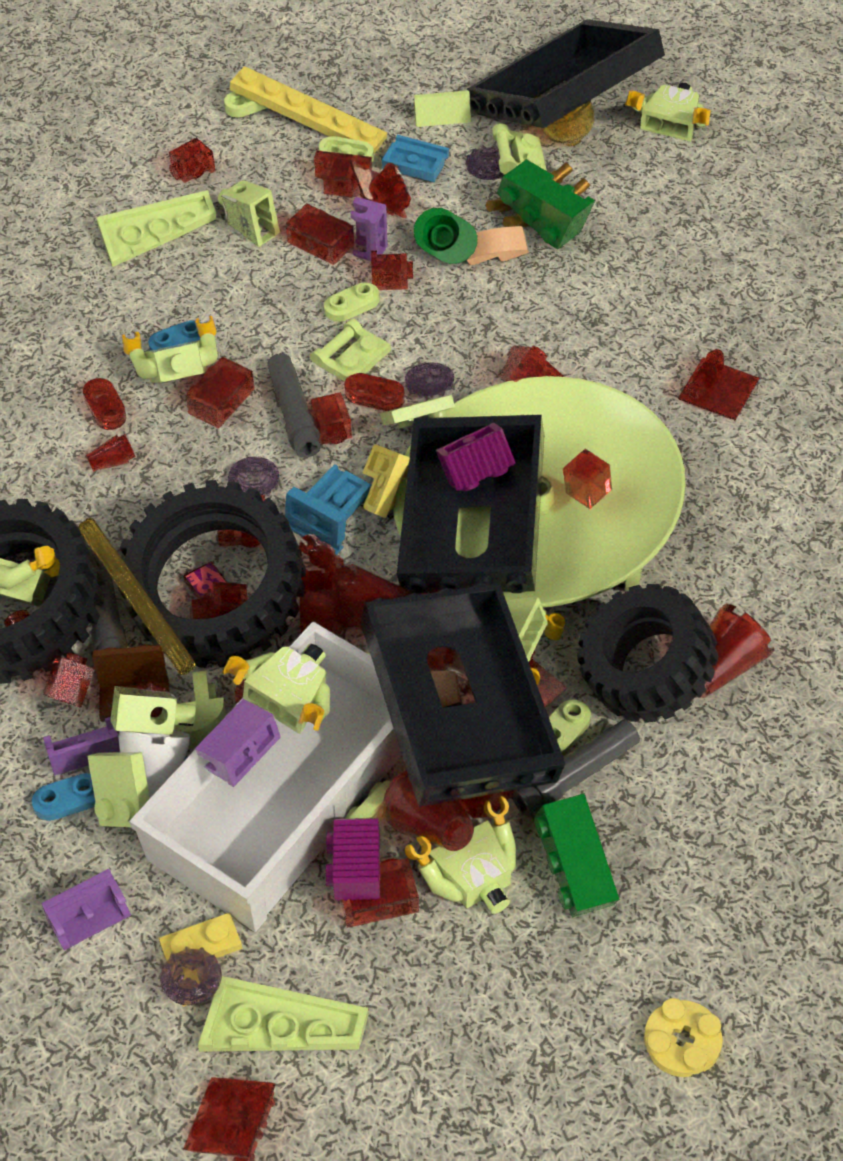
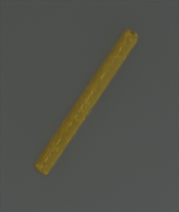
M87 518L85 521L80 522L78 529L179 674L187 675L190 671L194 670L196 663L93 518Z

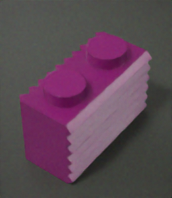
M495 423L436 450L448 483L457 491L472 490L479 485L480 480L486 477L501 476L508 471L509 466L515 464L503 429Z
M334 819V832L326 833L327 854H333V864H326V887L333 886L334 899L337 901L341 899L345 901L348 899L353 901L356 899L363 900L364 898L367 900L372 898L375 900L379 899V819Z

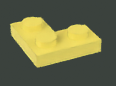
M373 445L362 472L374 478L363 509L386 518L388 512L395 505V494L399 484L408 473L409 457L379 445Z
M230 912L159 938L183 1007L214 996L217 985L208 961L243 949Z

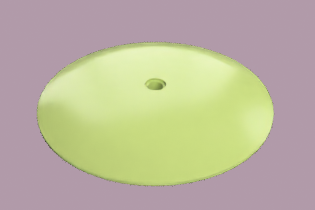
M543 376L517 379L487 387L454 403L455 407L446 409L447 416L444 417L542 415L545 438L535 591L522 593L503 592L506 600L517 597L539 596L542 607H552L593 597L615 587L640 571L655 557L674 531L685 497V468L682 456L675 439L665 424L649 408L630 395L589 380ZM411 445L404 456L410 457ZM407 475L399 484L395 494L396 502L393 507L400 538ZM491 507L459 508L455 549L462 557L475 558L486 551L488 547Z

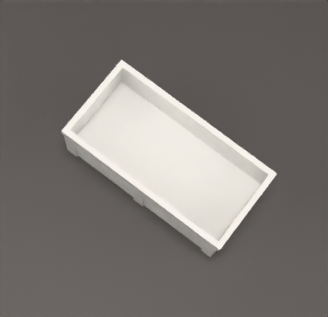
M312 622L289 648L301 654L308 644H315L325 653L326 657L319 666L327 672L325 683L330 688V712L322 720L319 730H313L314 724L307 722L303 731L299 734L275 719L281 738L234 787L209 772L205 768L209 761L200 757L195 749L129 821L132 829L138 835L149 862L225 913L230 912L231 917L254 932L266 921L270 910L326 846V833L334 832V819H345L347 813L354 806L359 807L368 796L372 787L381 781L402 756L371 656L315 622Z

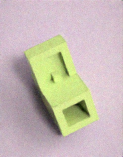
M206 671L192 672L195 701L180 703L195 705L194 725H174L173 729L188 733L191 736L188 749L196 748L226 716L224 697L217 698L215 683L208 684Z

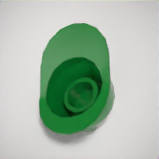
M443 208L428 209L417 218L414 224L416 243L424 251L442 262L459 264L467 260L477 247L478 235L475 228L469 222L449 210Z

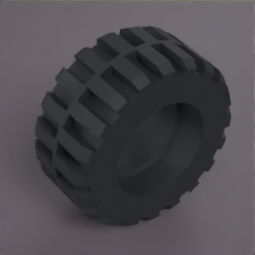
M647 584L646 588H642L640 585L628 587V592L622 594L619 591L611 595L613 599L608 603L602 602L596 608L598 611L594 617L590 616L584 626L587 630L586 632H581L578 642L581 647L577 652V660L581 665L580 672L600 701L615 715L624 716L626 720L633 722L639 721L641 717L645 723L656 722L657 717L660 716L668 719L676 716L675 711L681 708L684 711L692 706L691 701L696 696L700 698L706 691L704 686L706 681L711 682L715 674V670L711 665H716L718 662V652L715 649L717 641L711 627L697 606L686 594L679 593L677 589L670 586H664L662 589L660 584ZM654 635H672L668 651L656 664L637 672L623 671L628 654L639 642Z

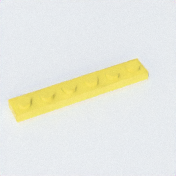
M244 66L230 81L231 91L327 136L367 142L372 145L374 153L387 139V132Z

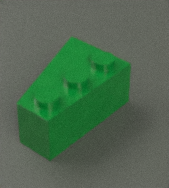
M526 159L502 177L496 194L526 224H529L547 244L558 250L582 231L596 200L589 196L585 199L574 193L575 188L569 184L565 186L560 185L553 180L554 175Z
M585 793L542 805L533 821L546 851L549 869L553 875L555 874L560 886L558 888V896L563 909H569L573 918L614 906L620 898Z

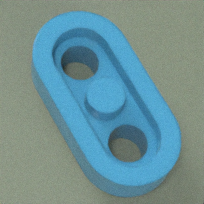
M189 320L151 335L148 341L149 349L151 351L200 340L195 320Z
M79 774L40 787L32 797V806L35 814L40 819L52 821L95 807L91 774ZM84 786L89 787V789H87L86 791L79 790ZM49 797L55 798L51 802H44Z

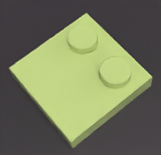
M447 395L379 414L383 425L398 423L400 429L413 425L414 418L428 415V418L447 416L446 409L453 408L455 405L452 395Z
M99 752L88 755L95 797V813L99 820V826L131 827L129 821L150 799L142 752Z

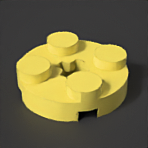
M670 998L650 1015L646 1023L644 1042L647 1052L654 1064L670 1075L689 1077L693 1074L705 1072L716 1063L721 1052L723 1043L721 1022L716 1015L698 1003ZM686 1030L690 1032L689 1037L694 1042L693 1044L686 1042L683 1047L677 1045V1037L673 1034Z

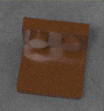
M141 645L129 648L109 647L92 651V659L100 687L99 718L101 722H105V718L111 717L115 686L170 693V682L161 645ZM154 708L150 717H158L162 713L163 708Z

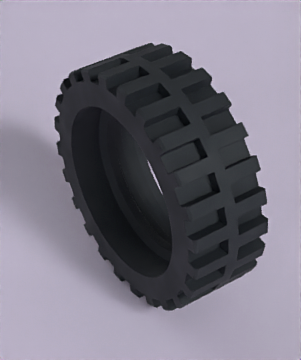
M206 480V487L195 488L193 483L183 485L185 492L175 496L171 491L163 494L162 496L165 501L156 508L150 503L144 509L147 515L141 523L134 520L129 527L133 534L131 540H122L120 550L124 554L125 560L118 559L116 563V570L122 580L117 581L118 591L124 599L122 602L146 640H150L154 646L161 645L163 652L169 651L175 661L184 663L186 658L189 657L196 667L202 668L207 667L208 661H216L220 668L225 667L231 656H239L244 660H249L252 658L249 653L250 651L259 646L265 651L272 646L269 639L276 632L281 636L285 634L288 630L285 622L288 616L296 618L300 610L296 597L303 598L306 589L301 578L306 576V567L301 558L303 555L285 515L279 513L276 504L269 497L263 501L258 490L249 487L246 493L242 492L239 483L228 481L227 487H219L216 480ZM236 530L254 536L261 543L265 550L268 564L264 578L253 595L231 612L209 619H187L173 615L160 600L157 585L161 571L170 556L188 540L210 531Z
M18 498L16 505H9L6 500H0V558L3 559L23 552H34L36 548L49 546L54 549L55 556L60 562L57 582L44 603L25 619L0 629V684L11 683L12 676L18 675L23 681L34 678L33 671L43 668L45 672H48L55 668L52 662L61 656H64L66 660L74 654L71 649L77 641L84 643L90 636L86 630L89 623L96 625L100 614L95 608L96 605L104 604L105 595L100 586L105 584L104 576L99 569V562L73 520L69 521L63 511L56 508L52 512L48 503L38 501L34 507L31 506L28 499Z

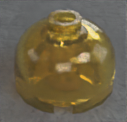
M591 100L547 127L541 128L543 133L551 141L558 144H566L569 147L581 143L582 139L593 128L595 121Z

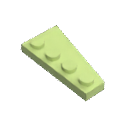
M206 190L96 218L112 267L216 220V211L209 192Z
M220 976L198 1048L199 1052L359 1050L369 1011L368 1008Z

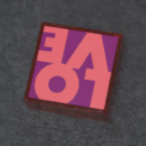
M212 561L183 576L184 583L200 604L229 589L227 580Z

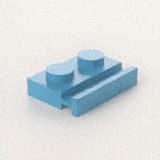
M397 134L396 141L392 142L382 159V169L435 182L445 165V160L449 158V148Z
M334 464L307 494L345 514L347 520L366 500L372 485L348 471L343 472L339 470L338 466Z
M296 487L290 489L286 493L285 517L289 522L292 532L337 556L344 548L341 544L345 540L347 516Z

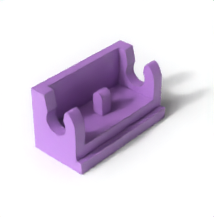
M356 197L353 201L355 211L350 212L351 218L356 221L357 239L355 243L360 246H366L367 252L353 250V255L377 265L388 246L386 205Z
M242 699L195 749L200 757L209 761L205 765L209 772L234 787L281 736L272 713Z
M111 717L105 718L106 727L52 743L50 735L43 737L54 776L88 766V755L99 752H120L118 734L110 721Z
M109 869L41 903L46 919L63 950L131 916L125 903L126 899Z

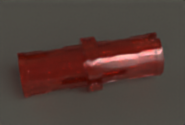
M307 534L302 537L307 542V545L300 541L299 548L301 552L309 556V560L314 566L323 568L331 575L341 573V570L336 566L338 564L344 568V560L335 553L334 547L327 542L320 541L315 534Z

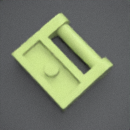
M501 123L493 127V138L497 141L500 154L498 164L501 173L507 174L526 159L546 170L539 137L509 130L507 125ZM509 145H511L513 157L511 156Z
M350 319L344 324V329L322 349L317 348L310 354V359L316 365L353 386L391 351V344L362 328L357 320ZM352 337L357 339L335 360L330 358Z

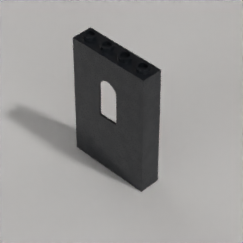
M586 19L467 88L470 94V106L475 113L481 116L545 128L663 57L665 52L660 31L655 28ZM563 81H566L565 83L561 84L560 86L556 87L555 89L551 90L550 92L546 93L540 98L535 99L536 97L540 96L541 94L545 93L546 91L550 90L556 85L562 83Z
M542 415L414 418L397 565V578L402 594L434 593L447 588L455 590L469 588L477 584L490 585L500 583L503 592L522 593L535 591L545 438ZM492 423L497 424L503 429L515 464L509 466L508 471L501 476L486 477L480 480L479 485L472 490L457 491L448 483L436 450ZM491 507L488 547L486 551L475 558L462 557L455 549L459 508Z
M500 583L490 585L477 584L469 588L455 590L447 588L434 593L421 595L412 593L400 598H378L371 602H365L360 624L418 807L558 782L566 763ZM438 647H446L459 655L476 703L442 707L427 662V655L431 650Z

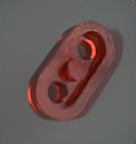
M364 373L350 375L345 380V397L351 403L390 411L402 407L405 402L404 387L397 381Z
M95 378L84 385V400L96 424L105 430L120 428L126 422L127 416L125 406L113 384L107 379Z

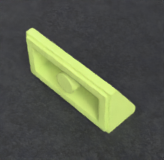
M469 90L414 95L416 126L423 127L471 122Z

